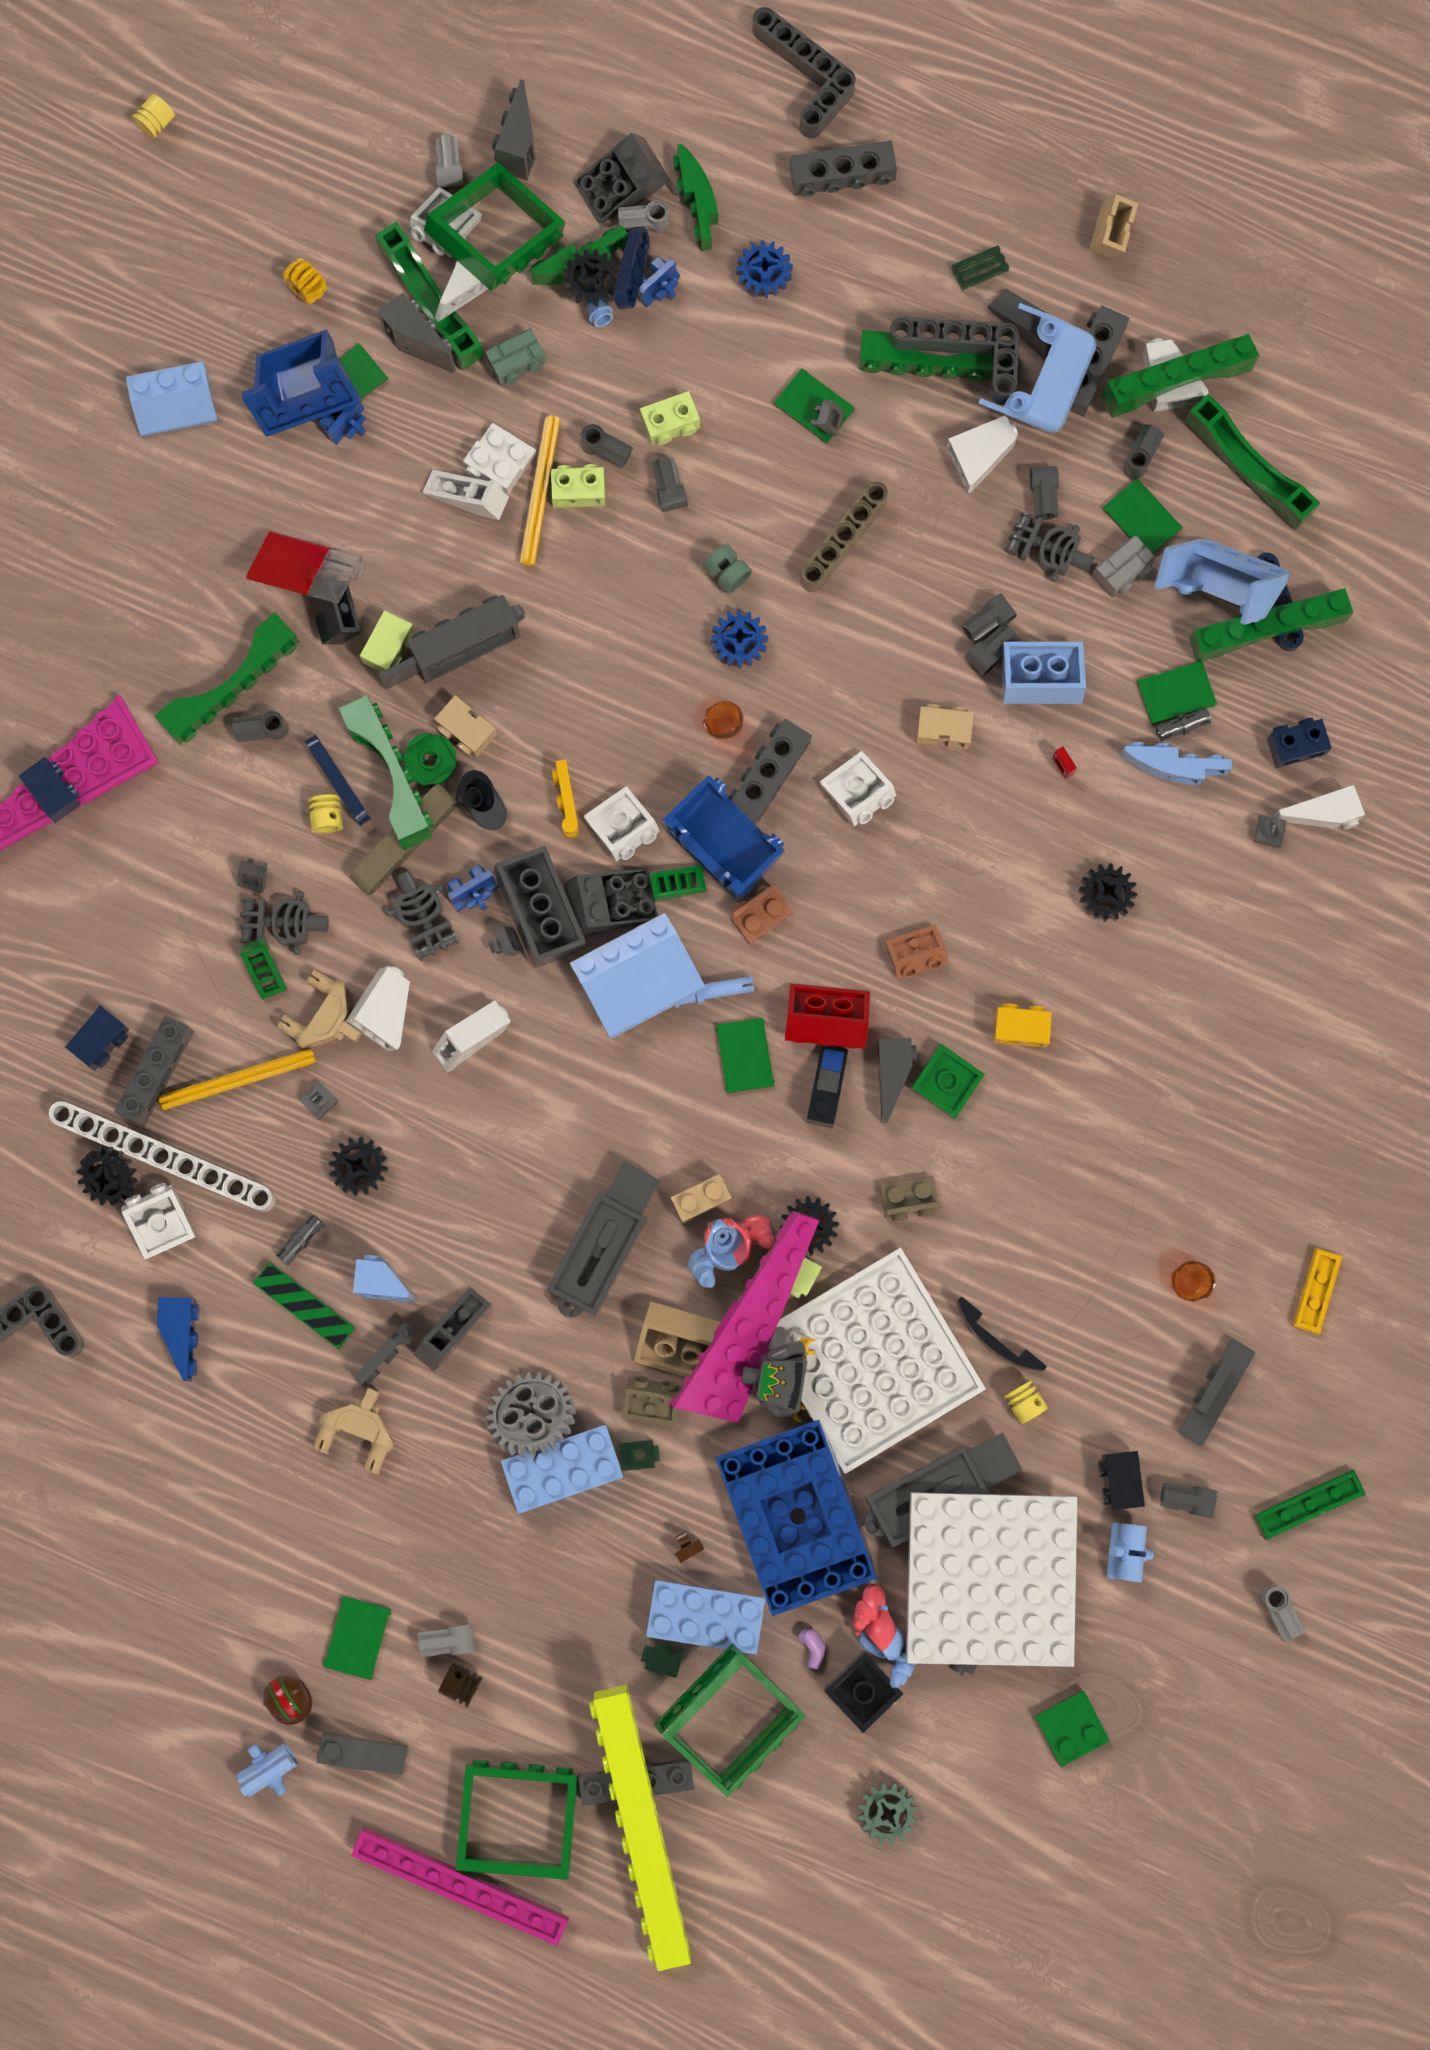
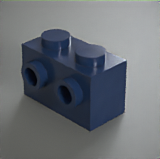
M1313 717L1299 721L1297 726L1288 727V724L1275 727L1267 738L1276 769L1327 755L1332 749L1323 719L1314 721Z
M44 757L21 773L19 777L48 817L54 823H57L81 805L76 798L80 793L71 782L66 784L61 776L65 773L56 761L50 763Z
M99 1006L65 1048L95 1071L98 1067L101 1069L107 1064L111 1057L109 1054L115 1047L119 1048L128 1038L127 1033L130 1029L102 1006Z

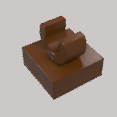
M685 1531L676 1536L682 1548L675 1553L680 1563L704 1550L700 1540L698 1539L691 1543Z

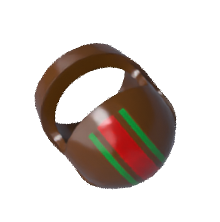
M284 1675L274 1678L268 1683L264 1690L263 1706L267 1708L272 1717L278 1722L293 1725L302 1722L310 1714L312 1697L302 1680L297 1677Z

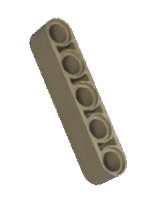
M873 481L864 488L804 565L801 572V585L806 591L816 592L824 586L884 509L888 497V489L884 483ZM871 493H879L882 499L878 501L872 500L869 495ZM859 512L865 514L867 518L859 521L853 515ZM848 533L851 538L847 541H842L837 535ZM824 553H832L835 559L826 561L822 558V555ZM816 573L820 578L817 581H810L806 578V575Z
M437 784L422 798L424 804L419 806L421 812L427 811L434 826L429 829L432 834L455 810L457 803L449 792L440 784ZM392 829L352 870L349 878L370 896L380 888L423 842L403 850L394 829Z

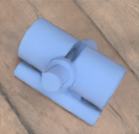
M1112 1522L1107 1578L1142 1582L1144 1562L1152 1560L1154 1557L1153 1551L1145 1547L1147 1526Z
M283 1743L267 1754L265 1751L262 1752L257 1744L249 1747L247 1751L253 1758L251 1760L253 1764L236 1775L242 1794L245 1797L247 1795L251 1797L266 1786L269 1789L273 1788L278 1796L284 1794L287 1788L282 1782V1776L298 1766V1762L287 1744Z

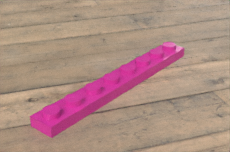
M365 1827L361 1830L351 1854L352 1857L558 1946L569 1920V1917L468 1872L456 1870V1867Z

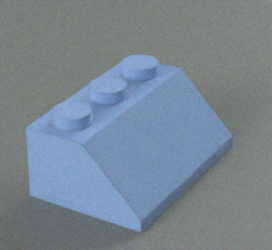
M203 361L126 377L130 401L141 437L218 422L209 373Z
M1083 642L1003 643V704L1083 703L1086 690Z
M364 1255V1260L356 1259L353 1285L354 1294L362 1298L416 1303L417 1297L397 1272L386 1263L387 1261L380 1256Z

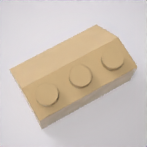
M650 1302L634 1362L684 1377L686 1375L691 1376L700 1362L697 1358L712 1343V1339L715 1336L713 1333L719 1326L720 1321Z

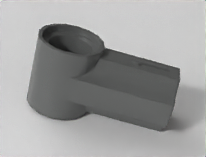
M589 424L582 430L581 447L583 451L590 455H597L621 469L630 457L633 447L605 433L603 428L597 424ZM594 435L599 438V441L592 444L586 438Z
M1144 424L1123 466L1124 473L1129 478L1139 479L1145 475L1165 435L1160 428L1152 424ZM1131 461H1140L1142 466H1135Z
M666 456L652 462L658 486L657 495L661 511L666 512L687 507L684 486L680 483L674 457Z
M1057 466L1030 468V489L1034 495L1035 519L1040 517L1043 520H1050L1058 517L1057 490L1059 474Z
M1002 593L990 599L983 606L982 610L964 621L961 626L969 640L976 643L994 629L1001 627L1003 624L1007 625L1017 616V613Z
M1003 624L984 642L981 640L967 652L965 658L984 676L998 664L1003 656V643L1019 642L1020 639L1010 626Z
M268 711L263 715L233 718L232 723L236 742L267 738L279 740L284 738L289 730L287 721L277 711ZM272 721H280V726L276 730H269V725Z
M1164 1483L1161 1490L1160 1506L1188 1511L1192 1515L1213 1518L1218 1491L1196 1486L1190 1488Z

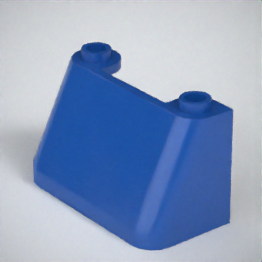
M708 775L663 819V824L667 832L734 899L740 902L785 853V850L782 848L785 844L774 833L771 836L767 833L764 834L728 798L725 792L728 789L727 786L718 777L713 780Z

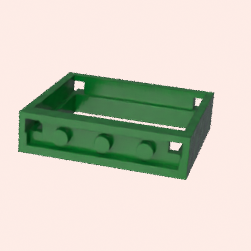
M497 162L428 213L424 231L490 291H493L502 283L504 285L507 284L511 276L516 272L521 273L524 271L529 262L534 258L537 260L542 257L546 249L551 245L556 246L558 240L564 236L563 229L566 222L503 165ZM496 188H499L542 226L544 230L497 266H494L449 224Z
M731 1643L655 1722L654 1726L674 1748L728 1798L737 1788L740 1789L743 1781L752 1772L760 1768L763 1760L772 1751L780 1747L782 1740L791 1731L798 1728L797 1725L806 1715L743 1652ZM743 1665L785 1708L719 1776L676 1734Z
M473 1760L472 1764H467L465 1766L456 1870L568 1880L579 1773H573V1768L556 1767V1771L545 1770V1765L528 1764V1769L517 1768V1763L500 1762V1766H491L488 1760ZM474 1776L568 1784L561 1864L466 1856Z

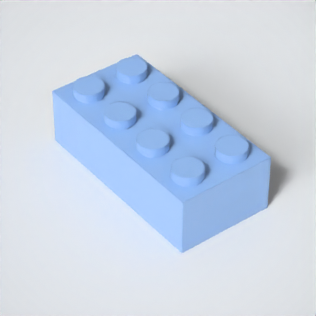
M607 1425L565 1438L564 1443L554 1442L556 1450L548 1446L546 1447V1455H543L538 1450L536 1451L535 1458H532L530 1452H526L524 1458L516 1455L502 1460L503 1470L518 1514L624 1478Z
M655 1580L646 1637L725 1650L733 1643L741 1652L757 1655L765 1597Z

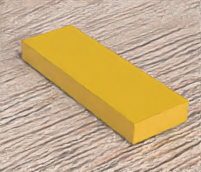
M1318 1248L1314 1249L1292 1327L1317 1335L1320 1334L1343 1256Z

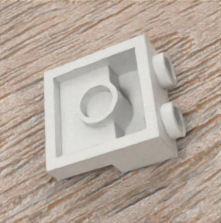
M439 187L410 217L408 231L414 240L418 242L425 241L430 244L436 254H446L451 258L452 256L424 231L427 214L453 196ZM471 207L449 225L466 240V236L481 221L482 213Z
M492 423L482 439L476 441L463 460V464L466 469L465 472L469 476L494 482L503 492L509 495L537 452L536 449Z
M862 751L820 781L821 787L833 799L840 812L853 826H856L858 823L866 824L873 817V812L880 807L882 809L888 808L896 796L893 784Z
M627 786L583 816L586 823L598 836L602 845L616 862L621 858L623 860L631 858L638 846L643 843L645 845L652 843L656 839L657 833L660 832L655 820Z
M165 1183L158 1184L150 1189L151 1194L142 1198L140 1194L131 1196L125 1200L126 1205L122 1206L121 1212L145 1260L195 1238L193 1228L184 1212V1207L173 1184L167 1187Z

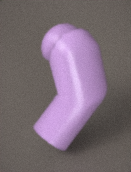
M803 1629L799 1634V1641L805 1644L811 1652L808 1667L821 1670L826 1648L825 1643L817 1631Z

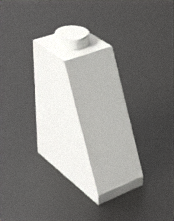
M1162 338L1153 339L1146 343L1142 353L1145 368L1183 356L1172 340L1164 341ZM1202 381L1176 388L1151 400L1153 411L1195 406L1209 393L1208 389Z
M1006 415L948 439L946 448L967 494L973 492L1014 448L1018 432L1014 423H1009Z
M394 966L379 968L346 1019V1022L388 1052L398 1050L401 1044L410 981L403 977L404 973Z
M494 1000L446 1030L432 1050L433 1055L447 1073L505 1031L511 1022L508 1013Z

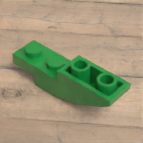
M678 144L677 155H673L675 171H680L681 178L676 179L678 195L683 194L684 204L690 203L692 218L697 217L698 226H693L695 242H700L701 251L712 250L710 225L718 224L716 199L710 182L699 162L683 144Z
M621 225L616 229L610 228L595 242H587L581 247L580 251H577L573 243L567 247L562 246L553 253V256L545 261L543 259L532 265L529 270L530 281L533 285L563 284V280L566 279L563 277V271L568 269L567 261L571 260L574 262L575 253L583 256L584 249H587L589 254H593L594 249H598L599 256L606 252L608 253L607 261L612 260L611 254L625 246L628 233ZM578 269L575 272L574 281L580 276Z

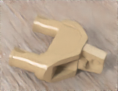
M317 969L313 970L311 974L319 982L309 976L306 984L326 995L325 1001L309 1025L304 1026L285 1014L282 1020L290 1025V1027L279 1022L277 1029L294 1038L302 1049L319 1046L336 1039L341 1041L344 1036L357 1043L362 1033L346 1022L350 1011L345 983L341 980L333 981Z
M368 1388L363 1401L357 1399L355 1404L322 1414L319 1419L321 1427L312 1448L328 1454L334 1436L340 1430L371 1441L372 1447L365 1465H363V1469L371 1470V1472L379 1475L387 1452H391L395 1445L381 1415L378 1414L380 1407L375 1406L380 1392Z

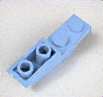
M1133 742L1125 746L1121 752V757L1136 768L1155 777L1182 784L1201 785L1205 780V775L1227 776L1232 770V759H1224L1223 755H1210L1208 758H1198L1195 754H1185L1178 758V747H1171L1169 743H1158L1153 747L1145 746L1141 742Z

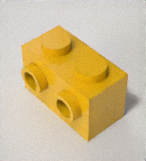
M1002 1004V1007L996 1009L993 1043L1047 1048L1050 1044L1052 1012L1045 1011V1007L1030 1006L1029 1010L1018 1009L1019 1005Z

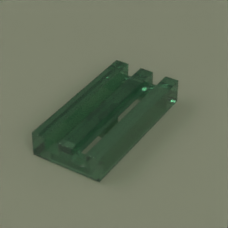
M999 245L951 266V270L962 291L1009 271V265L1005 262V257L1001 254ZM995 256L994 258H992V259H990V260H987V261H985V262H983V263H980V264H978V265H976V266H973V267H971V268H969V269H966V270H964V271H962V272H959L960 270H963V269H965V268H967V267H970V266H972V265H974V264H977V263H979V262H981V261H984V260H986V259H988V258H991V257ZM997 263H999L1000 265L999 267H996L971 279H968L966 281L963 280V278L974 273H978Z

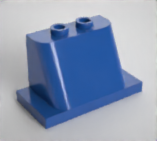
M327 329L256 355L254 388L242 392L243 401L266 437L361 403L360 394L337 358L334 341Z

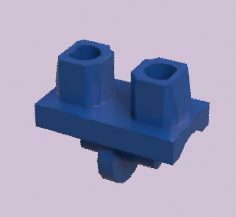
M657 257L650 265L653 275L649 278L644 275L642 276L638 292L641 303L646 307L656 299L660 301L666 296L669 300H673L676 297L673 289L678 285L677 280L680 278V274L676 269V262L671 258L665 261Z
M359 403L340 410L342 413L337 419L330 414L323 416L319 422L320 427L328 434L330 441L335 445L341 441L344 435L348 439H351L355 433L363 436L366 433V430L361 426L366 420L361 415L364 407Z
M478 864L468 872L472 878L469 882L463 884L460 878H455L447 883L448 896L457 912L466 907L470 910L479 905L482 911L487 909L484 901L492 897L491 892L499 888L490 870L486 871Z

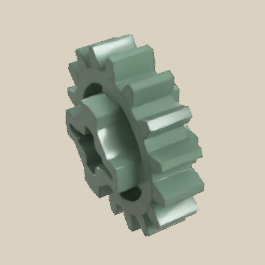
M881 1782V1789L879 1790L873 1785L870 1786L872 1794H862L866 1800L865 1804L858 1803V1808L864 1810L862 1814L857 1815L858 1820H865V1823L861 1826L862 1831L870 1829L869 1839L872 1840L877 1835L879 1836V1844H883L885 1838L889 1839L891 1845H894L895 1837H899L901 1841H904L903 1833L905 1831L913 1833L912 1828L909 1826L910 1823L918 1822L917 1818L912 1816V1813L918 1811V1807L910 1806V1803L914 1801V1797L912 1795L905 1797L907 1792L905 1787L897 1791V1784L895 1782L891 1784L890 1788H887L885 1782ZM891 1794L900 1799L893 1802L885 1800L883 1795ZM875 1801L877 1804L876 1811L869 1817L870 1806ZM881 1802H883L885 1807L887 1806L889 1810L893 1808L895 1809L892 1812V1819L895 1822L894 1824H892V1822L888 1820L887 1817H880L884 1814ZM906 1809V1818L901 1826L899 1824L900 1813ZM881 1825L888 1826L892 1832H883L876 1829V1827Z

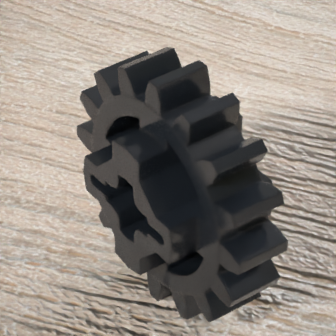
M584 249L583 256L575 253V261H567L568 269L563 271V277L566 278L563 280L564 287H569L567 290L568 296L576 295L575 303L578 304L581 300H585V307H588L590 302L594 301L595 306L599 307V300L602 299L605 303H608V294L614 296V287L619 269L614 268V259L607 261L608 253L605 252L602 256H599L598 249H594L593 254H589L588 250ZM578 269L580 276L574 281V275ZM606 275H608L609 281L607 285L604 286L603 280L606 279Z
M1109 863L1107 869H1104L1102 864H1099L1097 872L1093 869L1087 872L1090 878H1082L1081 882L1085 886L1080 887L1078 892L1084 894V896L1080 898L1079 903H1087L1084 912L1092 910L1094 912L1093 919L1101 915L1103 922H1106L1108 917L1111 916L1115 922L1119 919L1118 913L1124 917L1128 914L1125 907L1130 909L1134 907L1135 904L1130 899L1137 897L1138 893L1131 891L1136 886V882L1129 883L1128 879L1131 873L1123 875L1122 866L1116 871L1113 870L1112 863ZM1104 876L1113 877L1115 880L1106 879ZM1092 884L1096 890L1094 898L1090 894ZM1122 887H1124L1125 890L1124 901H1122L1123 898L1120 896V890ZM1111 889L1113 891L1111 896L1107 895L1105 897L1102 894L1104 890ZM1099 906H1109L1111 909H1103Z
M359 1137L358 1143H355L352 1138H348V1146L339 1143L341 1151L339 1153L332 1152V1155L336 1157V1161H330L329 1165L334 1167L335 1170L329 1174L331 1177H338L334 1183L337 1187L344 1184V1193L347 1194L350 1189H353V1195L358 1197L359 1191L362 1190L367 1196L369 1195L370 1187L375 1190L379 1189L376 1184L378 1180L385 1182L386 1179L381 1174L382 1172H388L389 1168L382 1166V1163L386 1162L388 1158L386 1156H379L383 1151L380 1146L373 1149L375 1143L373 1140L365 1144L363 1137ZM360 1149L358 1154L347 1155L352 1150ZM372 1154L376 1160V1170L370 1164ZM363 1160L362 1164L369 1172L358 1170L355 1173L356 1169L349 1161L360 1163ZM341 1163L346 1166L348 1171L346 1179L341 1172ZM370 1178L366 1183L357 1184L359 1179Z
M102 1146L96 1151H90L80 1161L81 1167L77 1170V1173L83 1177L78 1180V1184H85L86 1187L82 1192H90L92 1194L91 1201L99 1198L100 1205H104L109 1201L110 1205L114 1206L118 1201L122 1203L134 1191L132 1186L137 1182V1179L131 1176L136 1172V1169L129 1168L128 1165L132 1160H124V1152L121 1151L116 1155L114 1154V1147H110L105 1151ZM102 1161L101 1164L94 1166L95 1162ZM118 1186L121 1187L117 1191H112L113 1188L116 1189Z
M806 1196L805 1203H801L799 1199H796L795 1208L790 1205L786 1208L790 1214L792 1211L798 1212L802 1209L810 1208L809 1213L806 1215L818 1220L819 1212L825 1216L828 1227L821 1224L819 1220L817 1230H815L813 1237L818 1235L824 1238L817 1243L810 1244L808 1247L809 1256H812L814 1249L823 1253L824 1244L829 1247L832 1246L829 1238H837L838 1234L832 1231V1229L838 1227L839 1222H832V1218L837 1213H829L827 1211L830 1206L829 1203L821 1206V1198L818 1197L815 1203H812L810 1197ZM782 1214L781 1219L786 1221L789 1215Z

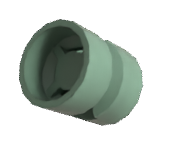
M726 543L716 549L706 559L703 568L712 578L718 577V584L727 594H730L747 581L752 574V569L743 560H737L738 554Z

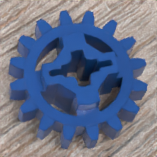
M761 240L759 247L751 243V251L744 248L743 257H738L737 264L739 267L736 268V274L740 275L739 284L746 283V292L753 289L754 297H757L760 292L764 294L765 298H768L769 292L777 296L778 288L785 290L787 285L785 281H791L792 274L789 272H792L793 264L788 263L790 262V255H783V246L775 249V242L773 241L769 246H766L764 240Z
M738 610L737 616L727 612V620L723 618L718 619L720 627L713 626L712 632L716 635L711 636V643L716 644L713 647V653L720 652V662L726 658L728 659V667H731L733 662H736L738 669H741L743 662H746L750 667L752 666L753 658L757 661L761 660L759 652H766L767 646L762 643L768 642V636L762 635L766 632V626H758L760 623L759 617L752 620L751 612H748L746 616H742L741 610ZM744 624L751 627L754 631H749ZM734 625L730 631H725L728 627ZM738 635L742 636V643H737L736 638ZM749 647H754L752 651L744 654ZM726 648H730L735 654L730 653Z

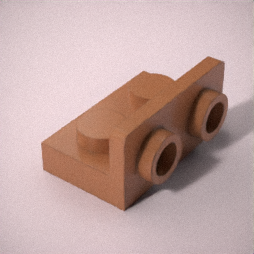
M767 884L762 886L754 893L756 897L748 903L743 900L732 909L734 913L731 914V920L749 944H752L793 914L791 908L777 891L775 884H772L770 887Z
M936 924L885 940L897 980L911 978L916 974L938 969L948 963L946 947Z

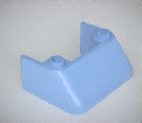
M1020 303L1018 308L1021 311L1040 320L1037 333L1042 341L1052 345L1031 395L1021 391L1014 392L1008 397L1004 407L981 398L979 404L1047 433H1056L1063 427L1095 352L1096 340L1089 332Z
M1196 539L1164 549L1154 588L1160 590L1173 586L1176 587L1177 592L1187 595L1201 590L1241 606L1240 613L1243 615L1240 623L1246 625L1266 618L1287 584L1290 572L1208 539Z

